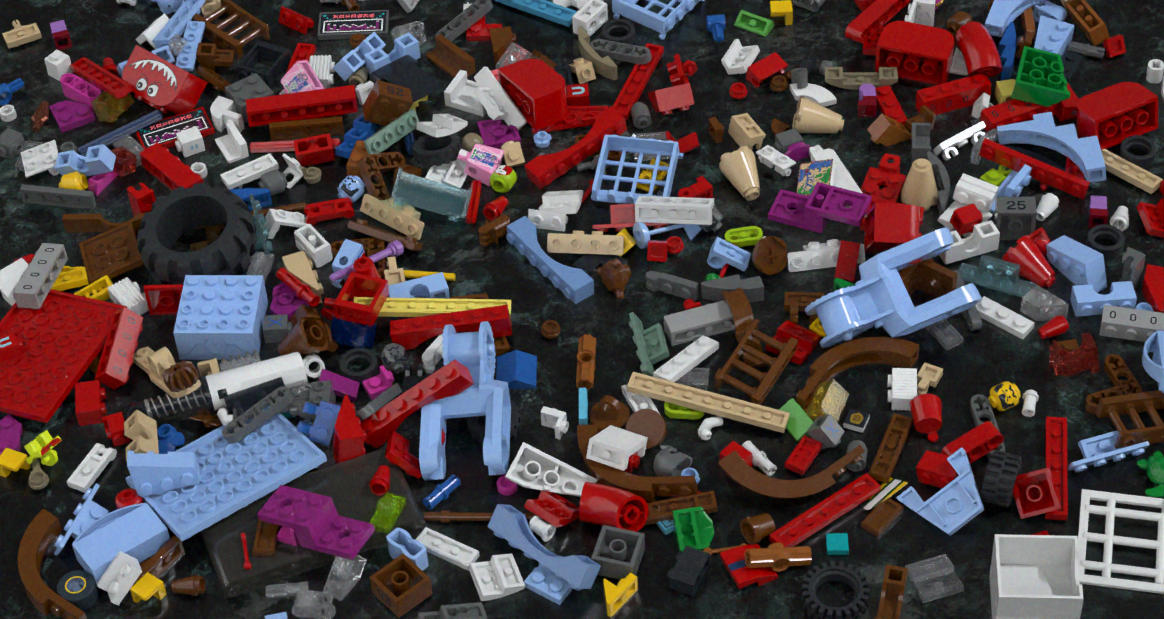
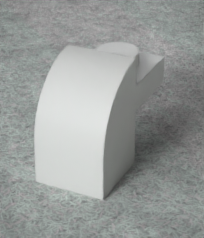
M218 96L210 107L213 126L216 130L222 132L224 128H227L226 123L233 121L241 133L244 129L243 118L241 114L236 113L234 101Z

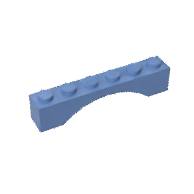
M526 216L507 225L506 238L508 242L514 245L521 255H525L530 263L541 271L544 277H548L553 285L564 293L567 299H571L577 304L594 294V280L582 269L562 265L546 255L537 241L536 225Z
M497 504L487 526L494 531L495 536L508 540L510 546L524 551L523 554L526 557L537 560L539 566L553 571L555 577L569 582L571 588L579 591L581 589H591L601 567L599 564L587 556L572 555L563 557L547 550L533 535L522 512L511 505Z

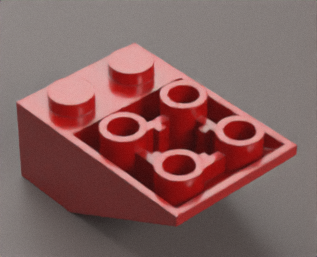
M348 395L344 396L334 427L333 458L338 470L362 466L363 457L366 456L364 442L367 441L366 432L361 429L360 417H356L355 405L350 402Z

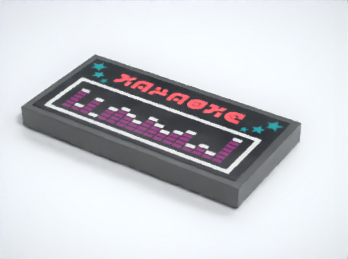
M389 10L322 12L319 14L318 40L349 39L357 33L363 34L367 38L373 32L380 38L388 37Z

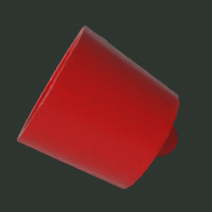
M921 394L914 397L909 403L915 429L921 433H928L929 441L935 443L938 440L936 431L942 426V402L934 394Z

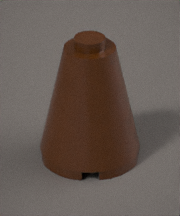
M305 315L278 344L279 354L283 356L299 352L302 357L327 350L328 345L332 341L326 322L323 324L319 320L320 317L318 315Z

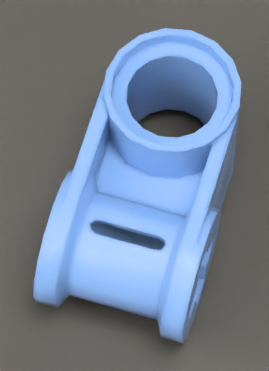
M1047 0L1033 6V17L1036 22H1039L1040 15L1062 22L1067 17V12L1062 6Z

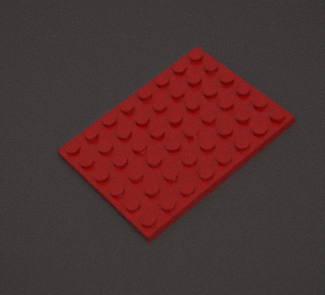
M52 289L49 291L40 309L20 308L15 302L0 322V337L14 332L16 339L21 338L25 348L21 350L24 358L4 366L0 364V412L48 423L73 389L75 383L79 381L104 347L113 313L123 307L127 308V306Z

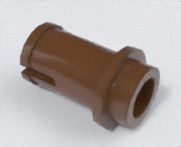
M341 0L342 4L346 5L349 11H359L360 6L355 0Z

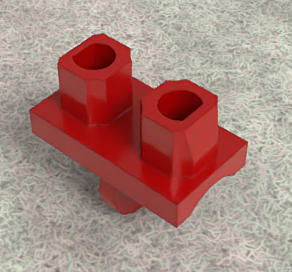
M678 53L674 55L675 61L666 64L673 86L689 83L687 75L692 76L697 71L695 62L687 60L685 63H682Z

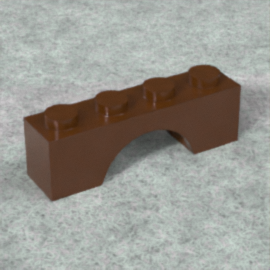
M886 564L880 603L875 619H900L907 586L908 568Z

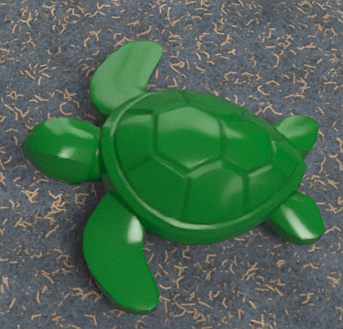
M1156 451L1153 456L1149 457L1148 461L1145 459L1137 461V466L1147 470L1150 480L1155 484H1159L1155 488L1147 489L1145 495L1162 499L1164 498V457L1160 451Z

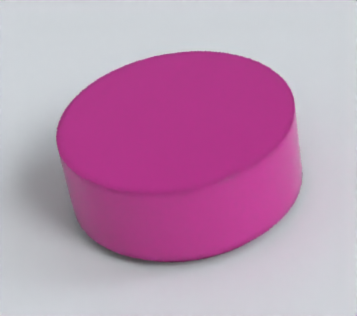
M506 475L501 476L497 480L498 492L502 495L514 494L518 489V484L506 479Z

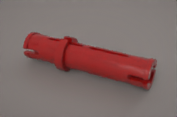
M280 268L276 272V277L293 290L298 298L305 300L311 307L319 304L320 297L313 293L307 284L301 283L285 268Z

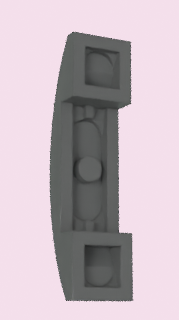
M929 151L926 152V160L930 161L934 178H937L940 191H937L936 205L939 216H941L949 205L950 179L943 163Z

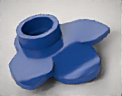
M163 424L157 429L159 454L174 452L176 447L184 445V435L177 432L170 424Z

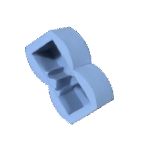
M397 527L386 536L388 551L393 559L404 553L422 571L428 567L425 546L421 542L412 539L406 530Z

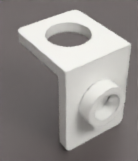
M283 154L282 156L289 166L283 172L285 177L289 174L294 175L293 180L287 182V186H285L287 189H291L303 176V173L299 168L300 163L296 159Z

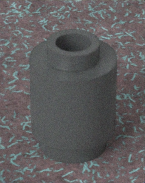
M643 102L633 104L631 116L634 126L639 129L647 128L652 122L648 106Z
M859 440L852 441L847 446L846 454H848L859 445L865 450L861 454L863 459L854 465L851 462L846 465V468L853 472L861 471L866 467L868 450L865 443Z

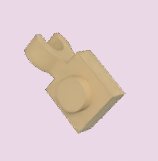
M395 256L387 257L388 262L386 264L388 270H384L383 274L384 280H388V286L405 282L403 268L397 269Z
M927 363L923 364L917 374V382H919L917 396L927 394L929 386L936 387L943 375L942 368Z

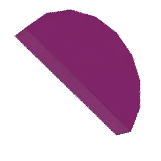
M804 142L795 143L788 147L789 150L784 155L796 162L810 157L809 148L811 146Z

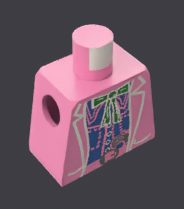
M303 60L297 61L281 79L285 89L279 94L324 89L309 62Z
M475 144L471 152L461 149L457 159L466 162L465 174L490 186V176L501 165L505 151Z

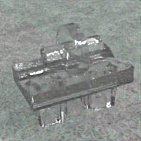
M256 252L251 257V264L246 275H263L265 284L275 255H265L263 252Z

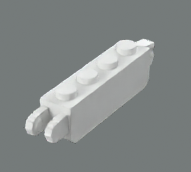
M820 145L809 148L811 162L834 159L836 161L833 186L862 193L834 150L829 148L823 150Z

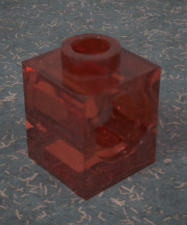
M123 146L111 150L116 155L113 172L123 177L136 171L135 154Z

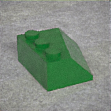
M1024 46L1011 98L1046 107L1070 98V91L1067 89V79H1065L1063 73L1064 67L1061 55Z

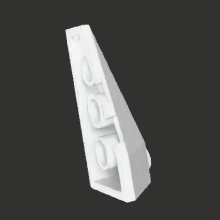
M524 442L505 476L506 479L522 487L581 497L585 482H597V479Z

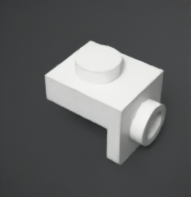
M543 406L541 410V424L555 429V439L560 440L563 433L565 434L569 427L566 412Z

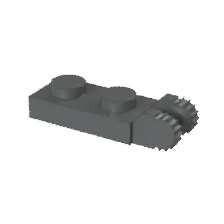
M649 271L645 275L647 279L646 288L651 291L660 290L684 299H692L695 302L699 297L697 282L656 271Z

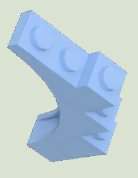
M994 0L985 22V28L990 35L1002 38L1010 22H1013L1026 9L1045 0Z
M1052 112L1035 114L1031 121L997 126L998 141L1001 145L1021 143L1044 146L1068 156L1083 172L1086 181L1092 183L1106 180V166L1098 137L1091 136L1078 139L1074 124L1055 127Z

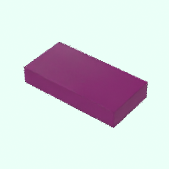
M324 369L321 370L318 381L331 380L335 395L342 398L348 395L349 400L355 401L359 382Z

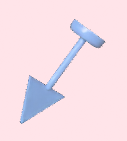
M637 222L633 225V235L637 246L643 249L648 247L650 235L683 227L691 241L702 228L698 224H674L649 231L643 222Z

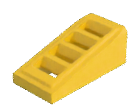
M105 275L77 291L74 295L105 301L110 299L108 287L112 286L113 282L108 275Z

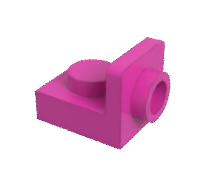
M383 365L379 367V375L362 381L363 388L371 400L391 387L392 382H394L391 371H387Z

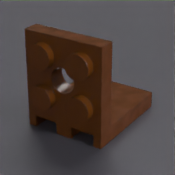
M928 259L904 268L899 274L909 297L916 289L934 298L946 295L956 289L957 273Z

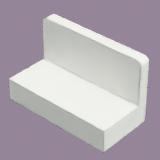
M165 14L161 15L136 38L137 42L142 44L147 40L154 49H157L152 40L170 19Z
M233 121L226 123L228 135L215 139L223 156L228 163L248 157L247 143Z

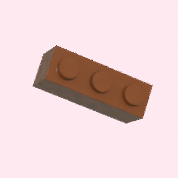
M1067 0L1064 2L1069 17L1093 46L1100 44L1104 39L1110 38L1105 23L1085 0Z

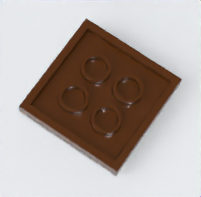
M131 221L79 243L90 284L105 275H108L111 279L144 265L138 250L136 231Z

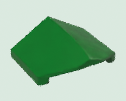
M699 506L672 511L674 535L679 551L683 552L686 545L699 550L709 548L714 535L712 520L704 512L703 508Z

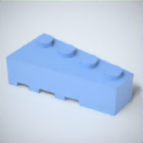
M1040 15L1034 48L1060 54L1062 57L1068 49L1070 41L1073 39L1074 25Z

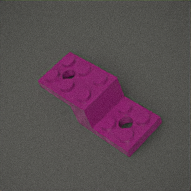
M819 182L816 183L810 196L780 189L768 213V220L818 233L823 232L829 219L860 227L872 201V196Z
M284 485L278 487L257 513L262 521L293 528L301 547L353 560L375 531L371 523L339 516L331 497Z

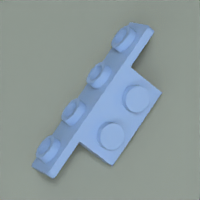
M187 22L176 66L185 71H193L198 43H201L205 22Z
M1025 164L1019 172L1012 170L999 186L996 197H1018L1023 187L1027 186L1032 178L1030 176L1032 167ZM996 199L990 209L992 213L995 212Z
M1118 431L1081 440L1078 442L1084 459L1070 463L1067 466V470L1080 472L1086 470L1089 465L1094 464V467L1106 464L1107 460L1113 459L1116 462L1126 458L1125 455L1128 454L1133 456L1143 454L1144 450L1149 446V442L1146 441L1116 449L1114 444L1119 434Z
M96 483L93 489L88 488L82 497L85 499L83 505L79 503L73 512L76 517L74 520L69 519L63 529L67 532L64 536L60 535L54 544L57 547L54 555L57 556L70 536L76 539L91 523L108 514L109 511L92 501L100 486Z

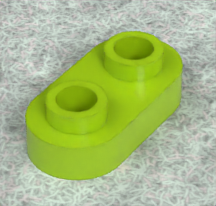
M757 226L730 229L725 233V241L733 243V245L738 247L756 245L763 238V231Z
M668 402L664 404V412L670 418L696 420L702 418L705 412Z

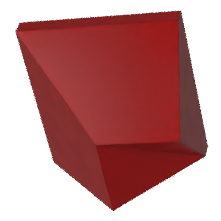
M183 284L144 286L143 289L150 315L178 313Z
M1049 467L1017 475L1013 494L1021 519L1061 509Z

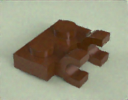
M785 292L784 311H790V322L798 325V311H805L807 305L824 296V293ZM817 314L810 315V325L818 318Z

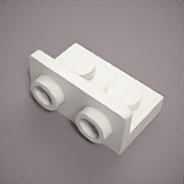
M119 551L97 582L99 588L108 592L112 603L119 605L142 573L138 559Z

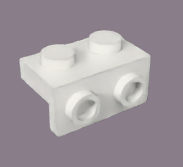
M735 39L721 60L728 75L746 73L747 68L751 66L760 49L758 45L742 47L739 39Z

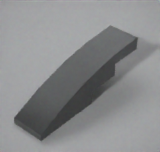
M482 602L441 605L439 611L418 613L415 619L488 618Z

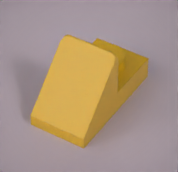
M630 573L625 579L622 578L617 586L603 579L607 615L612 617L638 590L637 576Z

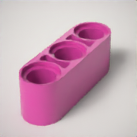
M66 73L60 77L63 94L77 103L89 105L92 111H98L104 107L101 90L98 87L72 73Z

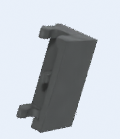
M1128 247L1122 257L1124 266L1122 277L1118 282L1132 281L1135 290L1142 280L1146 255Z

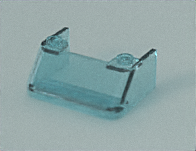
M398 169L390 197L394 205L404 207V204L448 216L447 220L454 222L465 218L473 189H460L402 172L403 169Z

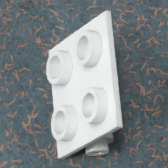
M55 140L21 152L26 178L46 170L54 176L59 174L55 169L58 156Z

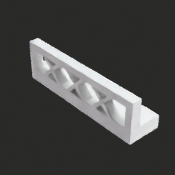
M639 196L635 203V222L711 225L714 198Z

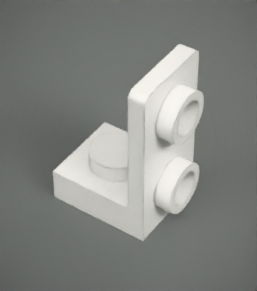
M269 209L261 227L266 238L273 239L276 232L279 231L280 225L301 228L307 223L302 213Z

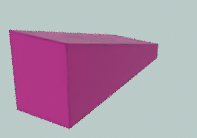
M113 168V172L97 174L89 178L88 191H93L94 195L98 196L120 173V170Z

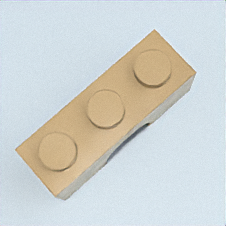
M136 410L124 422L125 436L133 440L126 447V461L127 451L147 454V451H154V454H159L156 420Z

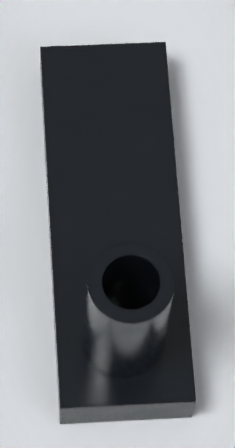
M282 377L223 397L229 414H233L236 419L279 387H285Z

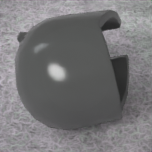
M665 444L660 445L662 450L655 456L653 462L654 472L658 477L681 476L682 471L691 466L693 458L681 452L676 453V448Z

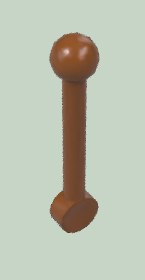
M739 546L712 550L705 548L703 551L710 553L711 556L714 553H720Z

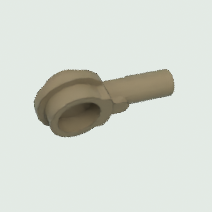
M299 166L304 179L308 183L315 184L320 181L322 173L319 168L309 167L307 169Z
M37 458L32 462L33 471L30 472L28 480L30 488L35 490L43 489L49 483V477L42 471L40 460Z

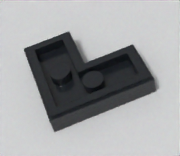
M585 254L573 264V268L582 269L590 276L610 260L619 259L622 265L627 264V260L619 255Z

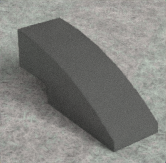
M738 274L701 282L702 299L719 302L723 301L722 291H735L741 287L749 302L764 300V285L760 276L741 280Z

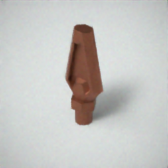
M42 101L31 117L33 121L32 130L35 133H38L43 123L49 119V103L47 101Z

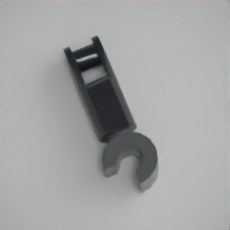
M804 56L800 66L791 70V82L797 83V89L808 86V75L816 67V57L808 58Z

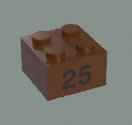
M377 80L362 106L365 121L387 126L411 108L413 104L411 90Z
M404 553L370 576L372 593L398 618L433 594L431 579Z

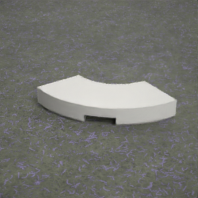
M797 83L790 84V91L796 101L800 97H805L823 107L837 103L836 97L829 90L821 86L808 83L807 87L797 89Z

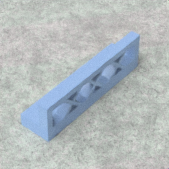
M186 0L152 40L156 48L168 45L170 49L185 31L187 22L191 21L195 13L199 14L201 12L200 7L205 3V0Z

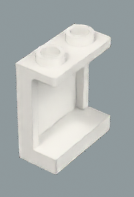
M460 70L444 91L445 105L482 117L487 113V110L478 102L474 91L480 86L477 82L467 79L466 71Z
M610 425L589 439L586 458L624 471L627 469L628 460L632 454L638 451V456L643 457L645 455L648 437Z

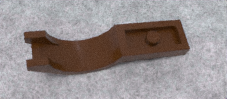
M137 213L129 220L134 225L136 235L139 232L140 223L145 213ZM63 214L62 217L66 233L106 232L129 222H108L102 217V214Z
M741 287L735 291H722L724 303L728 304L733 317L738 345L745 336L744 331L748 324L752 325L754 322L750 303ZM753 337L749 346L763 353L760 341ZM743 352L742 357L745 364L754 369L766 366V363Z

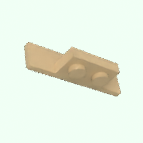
M369 194L364 195L360 208L361 212L405 235L413 236L417 240L421 239L424 223L419 221L421 213L416 211L413 206L404 205L399 199L393 197L381 201Z
M573 231V234L549 233L547 252L623 255L624 236L603 235L601 231H592V235L584 234V231Z

